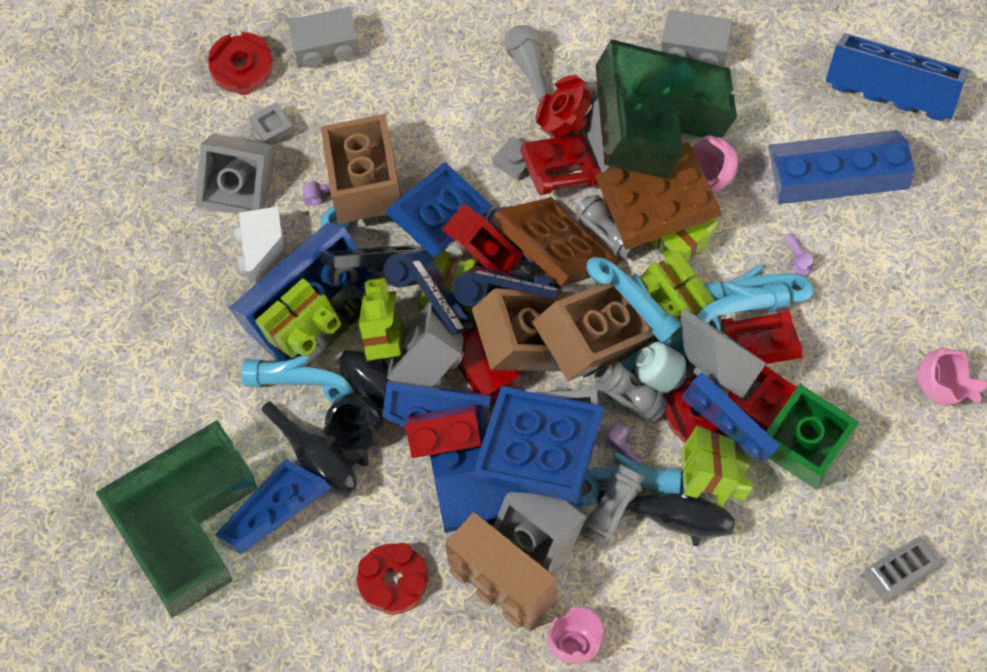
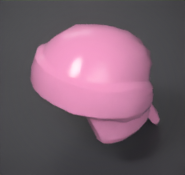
M711 135L701 138L692 150L712 192H718L729 185L738 171L737 154L735 149L725 139Z
M949 348L929 351L917 368L916 380L922 393L933 403L949 406L969 398L976 404H980L982 397L979 392H983L987 387V381L969 378V362L965 352L954 351Z

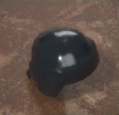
M355 393L343 394L331 404L326 413L324 433L326 437L330 435L337 437L336 445L348 451L345 457L351 467L356 462L360 466L367 467L369 465L367 451L369 447L375 445L381 435L383 417L377 404L370 398Z

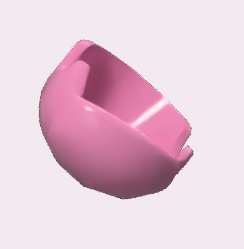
M578 606L571 607L570 611L563 617H555L547 635L550 652L563 663L582 664L588 662L597 655L603 641L604 628L601 618L591 609Z

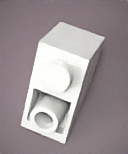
M278 207L238 213L240 225L234 226L237 246L243 245L244 253L243 255H238V263L241 275L247 274L250 285L258 283L286 250Z

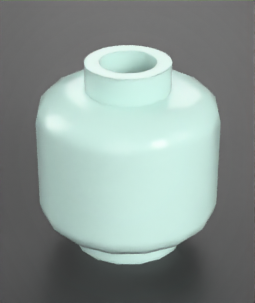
M655 342L641 349L636 356L635 373L640 382L661 393L670 392L683 384L687 375L686 360L681 353L664 343Z

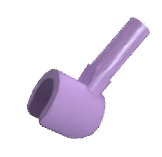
M315 181L307 182L303 188L304 205H319L322 202L321 194L330 192L329 183L320 185Z
M788 233L785 235V238L796 256L790 262L791 268L796 274L804 277L813 270V257L809 252H804L800 248L792 233Z
M619 423L614 424L606 436L607 444L615 450H620L630 460L643 464L625 443L630 436L629 431Z

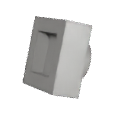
M277 102L249 117L251 126L263 143L273 144L294 132L292 124Z
M512 136L492 158L493 165L519 181L528 169L520 151L523 142Z

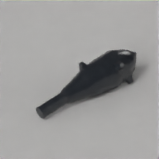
M344 350L338 360L343 377L356 391L370 398L379 408L384 409L387 381H390L387 379L389 366L384 361V358L367 361L364 352Z
M271 401L263 405L262 412L288 439L299 464L305 470L323 478L331 487L328 491L348 498L356 491L357 475L343 452L336 446L337 437L335 435L324 438L317 432L291 422Z
M684 487L680 494L662 493L636 496L625 508L651 519L667 530L691 536L693 546L697 547L703 539L732 534L735 526V519L725 508L703 497L698 496V498L684 495ZM600 490L598 496V503H600L601 499L603 498L606 492L605 490Z

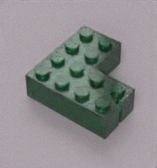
M613 39L609 41L595 64L604 165L666 179L683 155L681 133L701 138L707 135L723 138L737 118L734 95L731 94L733 91L731 70L728 67Z
M218 420L95 492L171 618L233 581L228 568L200 524L256 491L258 487L252 472L237 449L235 450L232 441Z

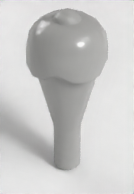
M516 25L505 36V49L507 54L516 60L529 78L537 100L541 101L546 92L548 93L541 70L539 51L541 38L537 30L532 26Z

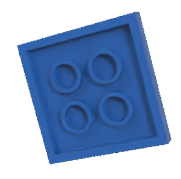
M501 386L472 473L473 481L578 503L604 416V406Z

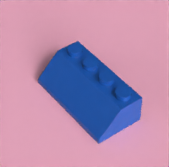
M844 33L835 47L825 82L831 83L833 89L841 92L850 93L851 90L864 93L863 97L868 100L882 102V99L894 102V106L898 109L910 112L913 109L926 112V116L931 119L944 121L945 118L952 120L969 69Z
M898 130L768 145L779 204L906 190L910 188L914 174L909 143Z
M327 222L229 307V310L244 330L277 362L286 360L274 345L267 341L255 320L275 302L279 301L283 304L280 298L302 278L311 284L315 292L320 296L325 295L327 299L347 282L346 272L343 271L340 274V285L330 283L328 274L332 267L320 263V251L359 249L342 226ZM362 266L353 267L357 271V281L354 284L361 293L366 291V281L380 278L376 272H365Z
M481 446L430 455L445 533L457 531L473 512L488 524H493L496 521L504 498L509 492L528 493L473 481L472 473ZM580 493L578 503L567 502L574 507L584 506L582 493Z

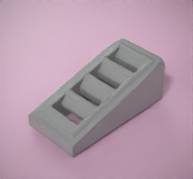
M920 535L866 568L864 577L886 604L938 569L943 563ZM919 548L930 563L924 566L913 551ZM906 555L918 569L915 572L904 561L903 557ZM894 563H897L907 575L905 578H902L892 566ZM884 570H887L895 580V584L891 585L882 573Z

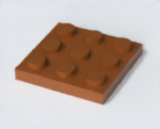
M689 142L595 175L626 250L722 216L720 206Z
M552 197L497 210L490 220L499 228L502 236L513 241L523 250V254L527 259L537 263L546 272V275L555 278L554 283L561 287L591 278L587 272L586 265L588 260L593 257L605 258L616 266L621 261Z

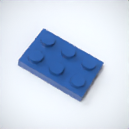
M444 162L389 207L386 214L432 257L436 258L454 243L442 231V228L463 204L482 217H485L493 206Z

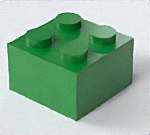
M799 384L766 431L780 445L768 459L817 490L854 437L859 421Z

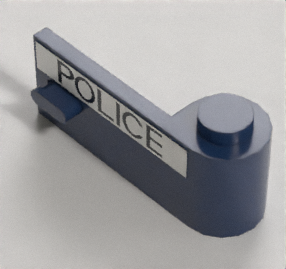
M417 250L397 253L386 260L384 265L386 280L397 288L419 284L452 335L468 332L476 328L473 320L463 305L455 299L453 290L426 252Z
M474 266L467 269L455 280L453 294L460 304L475 306L493 290L494 285L555 299L562 292L563 286L551 283L555 282L553 277L535 274L533 279Z

